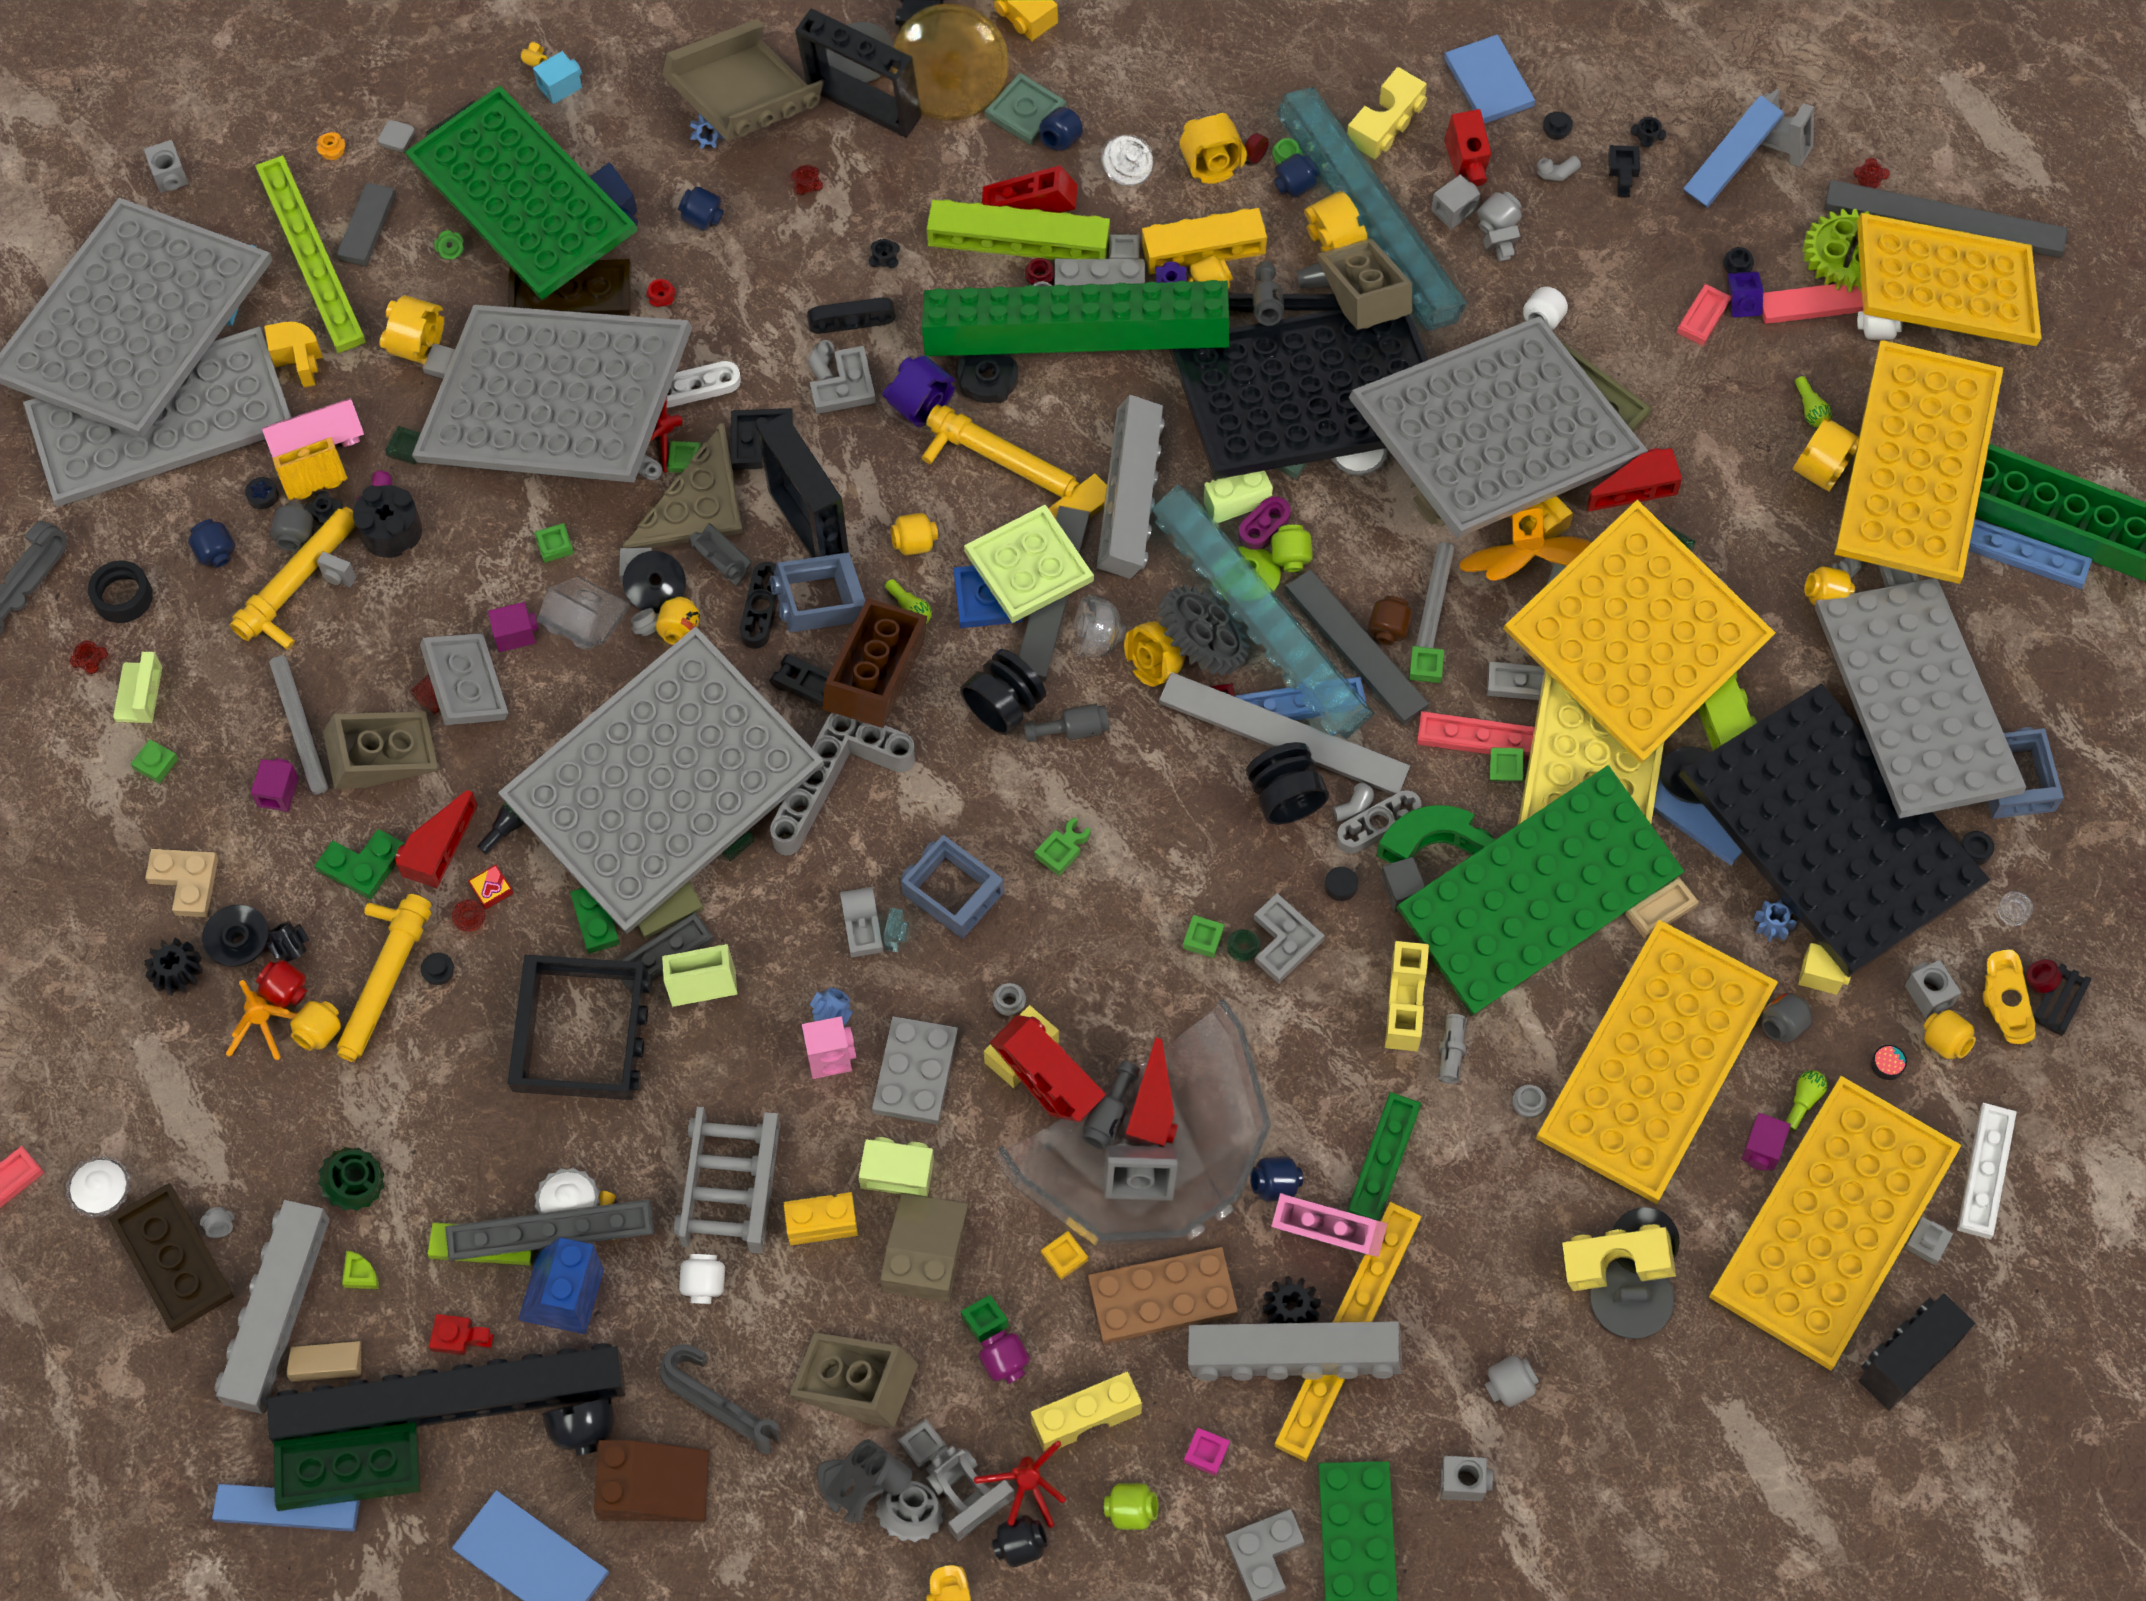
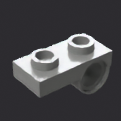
M873 887L840 892L851 958L882 953L883 945Z

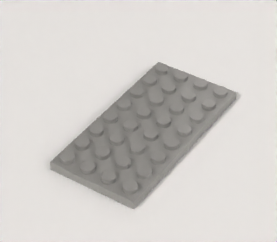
M260 326L213 341L143 438L38 398L23 402L56 507L265 440L262 427L292 418Z
M1932 578L1854 593L1845 598L1816 601L1815 611L1899 818L2024 794L2026 789L2025 782L1938 579Z

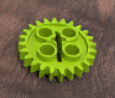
M1841 209L1840 216L1830 211L1828 219L1820 216L1818 224L1812 223L1810 231L1806 232L1802 251L1805 252L1803 260L1809 262L1807 269L1816 270V279L1823 276L1826 277L1825 285L1830 284L1832 281L1835 282L1836 290H1839L1842 285H1846L1848 292L1853 290V286H1857L1862 292L1859 245L1855 247L1849 267L1844 268L1854 238L1858 233L1857 219L1860 215H1858L1857 209L1852 211V215H1848L1844 209Z

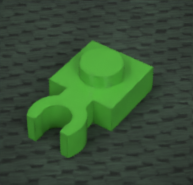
M1075 817L1067 822L1066 832L1063 835L1055 829L1034 852L1035 858L1058 876L1080 855V848L1076 845L1084 844L1091 835V829L1088 827L1079 834L1073 831L1078 825V819Z

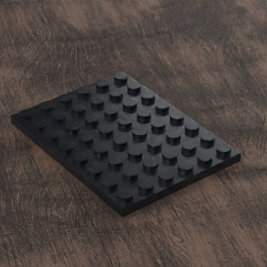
M1342 309L1285 318L1273 326L1257 323L1229 328V347L1169 349L1214 480L1387 448L1351 402L1349 396L1352 390L1428 360L1410 314L1396 320H1389L1369 328L1357 330L1344 315Z
M1822 683L1687 766L1679 774L1682 780L1848 978L1984 887L1990 881V878L1933 812L1904 818L1898 817L1865 733Z

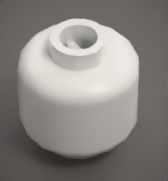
M1541 287L1535 290L1524 305L1523 315L1525 321L1540 316L1548 327L1553 330L1566 315L1568 304L1566 298L1558 290L1551 287Z
M1858 311V330H1864V335L1869 340H1891L1896 337L1897 332H1902V321L1865 315L1863 311Z
M690 1254L689 1259L683 1261L680 1266V1293L685 1296H691L690 1303L711 1304L712 1297H718L724 1292L725 1265L721 1261H717V1255Z

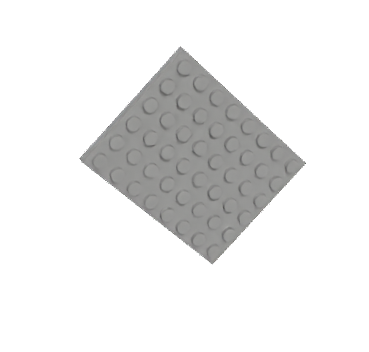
M118 198L0 352V384L143 438L273 261L271 254L262 249Z
M473 305L412 456L418 463L634 483L692 331V326L688 320Z
M1540 316L1352 390L1349 396L1357 410L1456 538L1618 470L1640 454L1648 452Z
M694 627L501 789L498 794L616 924L628 934L824 765V760L697 627Z

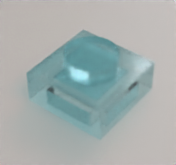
M890 907L883 936L885 950L898 952L900 941L906 942L909 923L905 922L902 909Z

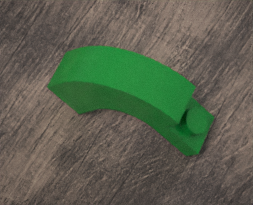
M1432 805L1415 809L1397 819L1380 840L1376 856L1391 864L1410 857L1414 858L1421 849L1437 843L1451 844L1473 855L1496 839L1488 831L1472 827L1475 814L1458 807Z

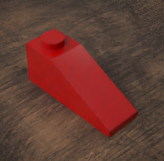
M1059 165L983 186L981 204L1063 213L1076 209L1078 184Z
M1660 448L1648 450V452L1640 454L1590 491L1586 506L1588 512L1632 504L1636 500L1642 502L1678 495L1682 477L1673 449L1661 450Z
M468 790L463 792L409 835L406 844L399 847L395 857L396 865L402 877L436 889L438 888L478 805L473 792Z
M1156 1037L1124 1139L1146 1146L1158 1145L1165 1147L1166 1142L1173 1144L1178 1124L1172 1123L1175 1113L1163 1041Z

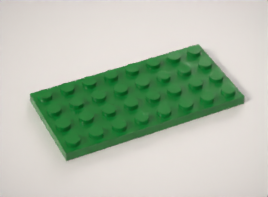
M500 85L405 151L409 161L541 300L638 231L636 224Z
M1607 765L1398 904L1396 908L1420 943L1429 944V956L1468 1012L1473 1016L1685 871L1611 767Z

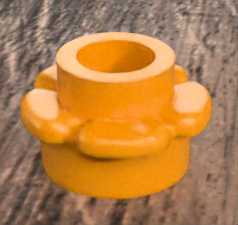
M330 132L318 138L316 149L325 159L336 160L343 155L346 144L340 134Z

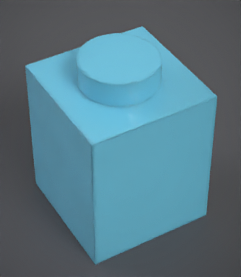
M563 51L533 68L538 88L553 105L582 88L580 80L582 71L580 66L574 59L570 60Z

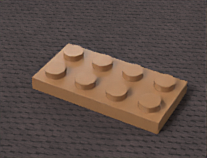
M1222 1247L1088 1275L1103 1344L1238 1316V1309Z

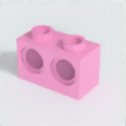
M842 1016L802 1024L813 1079L852 1071L850 1060L856 1059L851 1027L844 1028Z

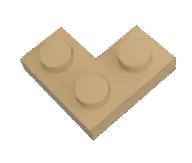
M151 849L145 879L148 884L177 885L172 907L175 916L208 917L218 856L215 852Z

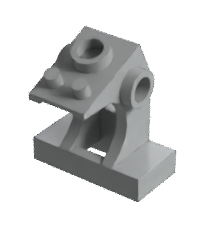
M1776 89L1771 94L1766 93L1763 96L1780 109V89ZM1803 103L1795 117H1782L1761 145L1790 154V164L1801 167L1814 147V106Z
M945 1446L930 1457L932 1463L925 1468L929 1473V1476L925 1479L937 1496L943 1493L959 1513L958 1516L948 1522L949 1531L958 1542L1014 1500V1490L1006 1480H1003L992 1490L984 1483H974L973 1479L977 1477V1474L973 1469L978 1465L966 1448L960 1449L954 1446L948 1448ZM963 1476H966L977 1491L962 1502L950 1486Z

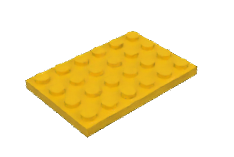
M1866 213L1860 214L1857 219L1863 314L2031 346L2038 345L2041 340L2032 245Z

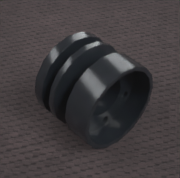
M1000 649L992 656V660H988L983 665L984 672L977 671L960 687V691L967 706L981 722L993 731L1007 735L1023 720V712L1029 713L1035 708V704L1040 703L1046 697V690L1040 678L1026 662L1016 654Z
M1292 742L1273 747L1253 759L1246 768V775L1252 783L1253 791L1260 795L1258 803L1266 821L1270 824L1281 825L1301 820L1323 807L1329 799V792L1322 776L1315 772L1316 762L1311 758L1312 753L1305 743Z

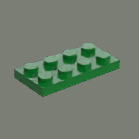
M1389 1461L1319 1463L1318 1480L1325 1601H1397Z

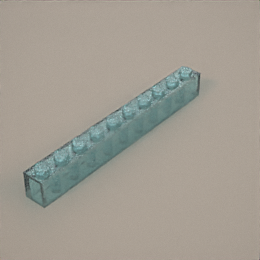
M1314 87L1285 93L1276 115L1298 143L1304 155L1310 157L1319 172L1320 178L1330 192L1333 194L1341 190V192L1344 191L1349 196L1360 215L1357 217L1359 227L1365 226L1368 239L1372 238L1412 282V309L1425 328L1431 331L1457 323L1467 302L1435 259L1431 250L1418 235L1416 229L1408 221L1401 208L1391 197L1384 184L1374 173L1370 164L1357 149L1355 143L1345 132L1340 122L1328 108L1325 101Z
M1177 484L1151 509L1158 517L1155 522L1159 528L1167 535L1171 533L1176 539L1173 544L1177 550L1185 557L1189 555L1194 561L1191 566L1202 578L1207 577L1211 581L1210 590L1220 600L1225 598L1230 604V607L1227 609L1229 613L1239 623L1244 621L1248 626L1246 630L1247 635L1257 645L1262 643L1267 649L1264 653L1266 658L1275 667L1280 665L1286 672L1283 676L1284 680L1294 690L1299 688L1304 694V697L1301 699L1303 703L1313 713L1318 711L1323 717L1320 723L1332 736L1338 734L1348 739L1375 714L1189 490Z

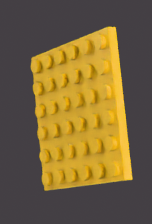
M1638 500L1503 627L1505 632L1641 764L1776 633Z

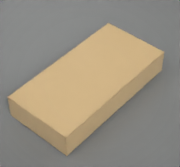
M1678 877L1626 911L1625 915L1642 937L1647 939L1658 920L1670 924L1696 908L1699 901L1680 877Z

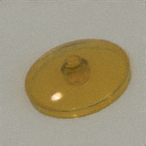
M939 4L923 9L913 15L903 25L894 42L893 48L913 58L921 113L927 116L949 121L973 117L986 110L999 96L1005 85L1009 68V56L1005 40L996 25L985 15L973 8L959 4ZM892 67V73L896 74L898 70Z

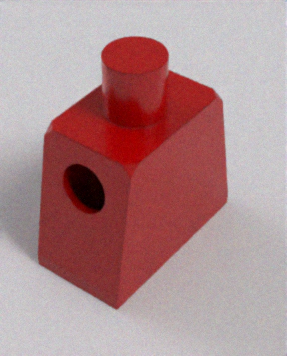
M1481 109L1452 114L1444 142L1456 177L1459 175L1468 177L1469 182H1472L1476 187L1481 186L1487 182L1485 172L1491 157Z

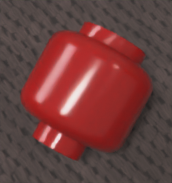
M280 960L276 963L270 961L256 979V983L259 984L258 994L274 1006L284 1009L290 1004L296 1007L308 992V990L303 988L306 983L305 974L285 960Z

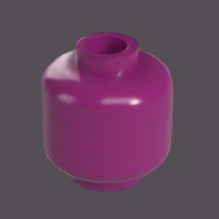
M1004 1329L981 1343L983 1349L979 1352V1359L993 1381L1005 1379L1007 1384H1010L1026 1374L1023 1367L1030 1362V1355L1016 1333L1007 1334Z

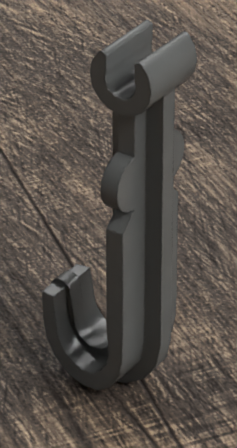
M42 520L31 527L26 533L25 538L33 544L5 576L6 584H0V635L4 630L5 624L3 620L11 610L20 611L26 606L27 600L24 595L34 592L65 551L67 545L66 535L52 523H46Z
M683 1344L669 1349L660 1364V1377L663 1384L673 1393L755 1442V1447L759 1452L770 1454L771 1442L767 1437H771L776 1442L780 1441L778 1424L771 1419H759L676 1367L678 1363L683 1361H689L704 1367L707 1362L705 1352L691 1345Z

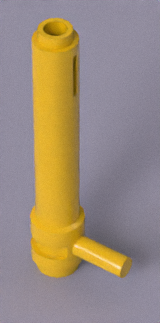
M938 404L935 405L927 418L926 426L931 428V432L937 434L921 457L927 464H932L946 442L950 441L957 446L962 444L1062 498L1064 496L1070 498L1073 490L1079 486V482L1075 481L1076 477L972 423V419L964 414H955V410L947 405L943 407Z
M346 506L343 509H337L257 595H252L245 602L246 607L243 610L239 609L232 616L233 621L229 625L239 637L249 641L252 637L256 638L263 631L285 649L289 650L293 646L295 640L271 621L277 616L276 611L319 567L317 560L322 552L331 554L356 527L353 511Z
M408 894L406 899L401 900L397 910L373 903L366 905L365 915L391 922L389 925L390 933L337 1044V1055L340 1058L349 1062H355L357 1058H361L414 943L419 942L422 936V926L429 921L432 904L427 899L415 894Z

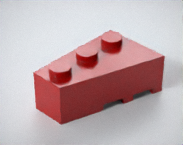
M1016 1015L989 1043L1050 1116L1079 1123L1104 1098L1106 1093L1045 1032V1026L1037 1018Z

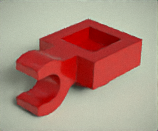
M436 1314L429 1348L433 1352L465 1355L467 1345L491 1348L494 1334L490 1333L489 1328L472 1327L470 1318Z

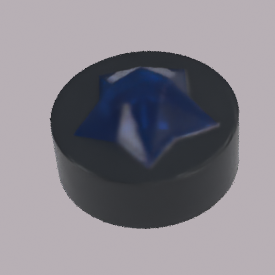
M258 477L248 483L245 495L252 507L267 509L276 503L278 490L271 479Z

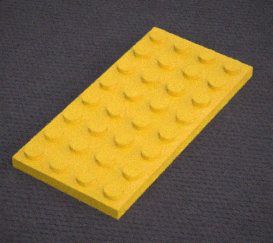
M1880 340L1834 555L1957 584L1961 583L2002 379V367Z
M1658 920L1543 1123L1536 1139L1647 1200L1658 1204L1778 981Z
M1840 1076L1709 1298L1832 1371L1962 1145L1845 1077Z

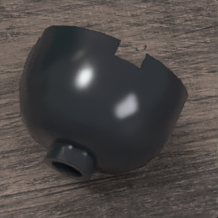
M611 1396L542 1413L545 1429L550 1440L555 1446L563 1450H575L576 1456L596 1452V1444L599 1443V1440H606L614 1425V1409Z

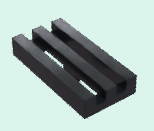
M2062 963L2059 969L2062 977L2067 979V982L2048 1020L2042 1017L2056 989L2045 993L2034 1014L2035 1023L2061 1036L2065 1033L2092 979L2088 976L2084 978L2079 976L2080 972L2074 969L2072 972L2067 970V966ZM2075 983L2079 985V988L2059 1026L2054 1022Z

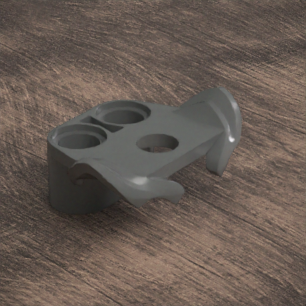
M870 1439L860 1442L844 1460L824 1461L818 1465L816 1472L819 1487L829 1507L835 1513L839 1512L841 1506L845 1508L848 1513L844 1519L850 1524L854 1522L862 1523L865 1506L874 1496L882 1494L884 1490L891 1495H899L907 1488L912 1478V1470ZM855 1483L851 1493L845 1497L847 1489Z

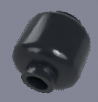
M1028 1515L1017 1517L1013 1526H1009L1007 1521L999 1524L996 1533L997 1538L992 1540L997 1558L999 1560L1005 1559L1013 1568L1040 1559L1043 1556L1044 1548L1048 1546L1046 1533L1039 1520L1034 1521Z

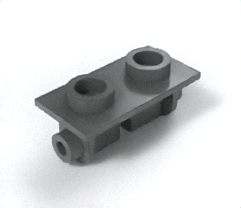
M711 523L707 524L703 533L694 532L689 538L691 547L714 565L726 579H729L736 586L740 584L752 563L751 559Z

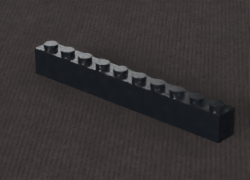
M601 1343L593 1345L591 1350L577 1352L576 1349L569 1348L556 1352V1355L543 1357L541 1354H528L519 1361L508 1362L506 1359H494L488 1361L485 1366L473 1367L471 1364H460L453 1366L451 1371L444 1372L426 1369L417 1372V1376L403 1378L402 1375L393 1374L384 1376L382 1381L368 1383L367 1380H353L348 1382L347 1386L333 1388L332 1385H319L313 1387L312 1391L298 1393L296 1390H285L278 1392L276 1397L267 1398L269 1440L274 1444V1441L414 1422H416L417 1427L581 1403L610 1396L611 1398L626 1396L622 1355L618 1346L612 1347L611 1344Z

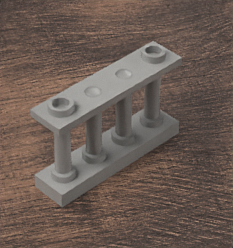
M697 1107L696 1118H690L688 1137L692 1138L682 1214H676L674 1222V1235H678L682 1247H689L691 1233L742 1237V1241H747L750 1253H764L781 1126L778 1113L764 1112L763 1124L758 1123L756 1127L708 1123L704 1107ZM705 1136L755 1140L756 1144H760L759 1155H753L752 1159L702 1154ZM700 1168L751 1172V1176H756L754 1188H748V1191L698 1187ZM695 1201L746 1204L747 1208H751L750 1220H744V1223L693 1219Z

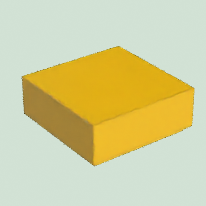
M1069 1231L1041 1249V1255L1060 1280L1088 1261V1256Z

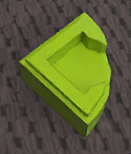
M346 1251L342 1280L343 1287L378 1289V1276L373 1266L360 1254Z

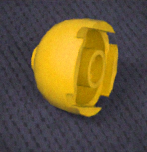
M1151 621L1135 626L1134 629L1127 632L1124 640L1127 662L1133 660L1134 665L1138 669L1133 670V673L1141 682L1151 687L1166 683L1170 673L1178 674L1185 662V655H1180L1181 649L1179 646H1172L1171 643L1174 641L1172 637L1164 635L1167 628L1159 624L1160 621Z

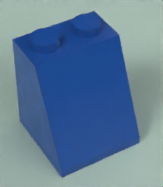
M560 1237L537 1254L519 1314V1321L586 1335L604 1273L603 1265L594 1244Z

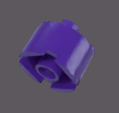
M925 355L919 356L914 360L911 357H907L898 368V372H900L898 376L884 389L883 397L890 406L913 425L922 427L926 425V418L935 405L938 404L943 407L948 404L955 390L951 382H955V379Z

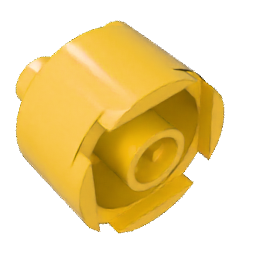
M1226 113L1207 116L1199 120L1193 119L1184 125V132L1179 143L1180 150L1195 179L1197 177L1201 179L1202 183L1206 184L1219 183L1234 175L1232 171L1238 166L1242 168L1247 159L1246 149L1233 121L1229 119Z
M1340 190L1304 209L1305 216L1310 223L1306 226L1307 231L1314 242L1317 240L1323 245L1321 252L1368 239L1365 226L1359 227L1357 217L1360 215L1344 191L1341 192Z
M406 295L400 297L397 302L391 300L386 310V317L389 319L386 330L383 331L380 337V347L386 349L388 354L425 364L433 344H440L444 317L440 316L438 311H442V307Z
M1825 417L1792 470L1830 492L1854 455L1859 437Z

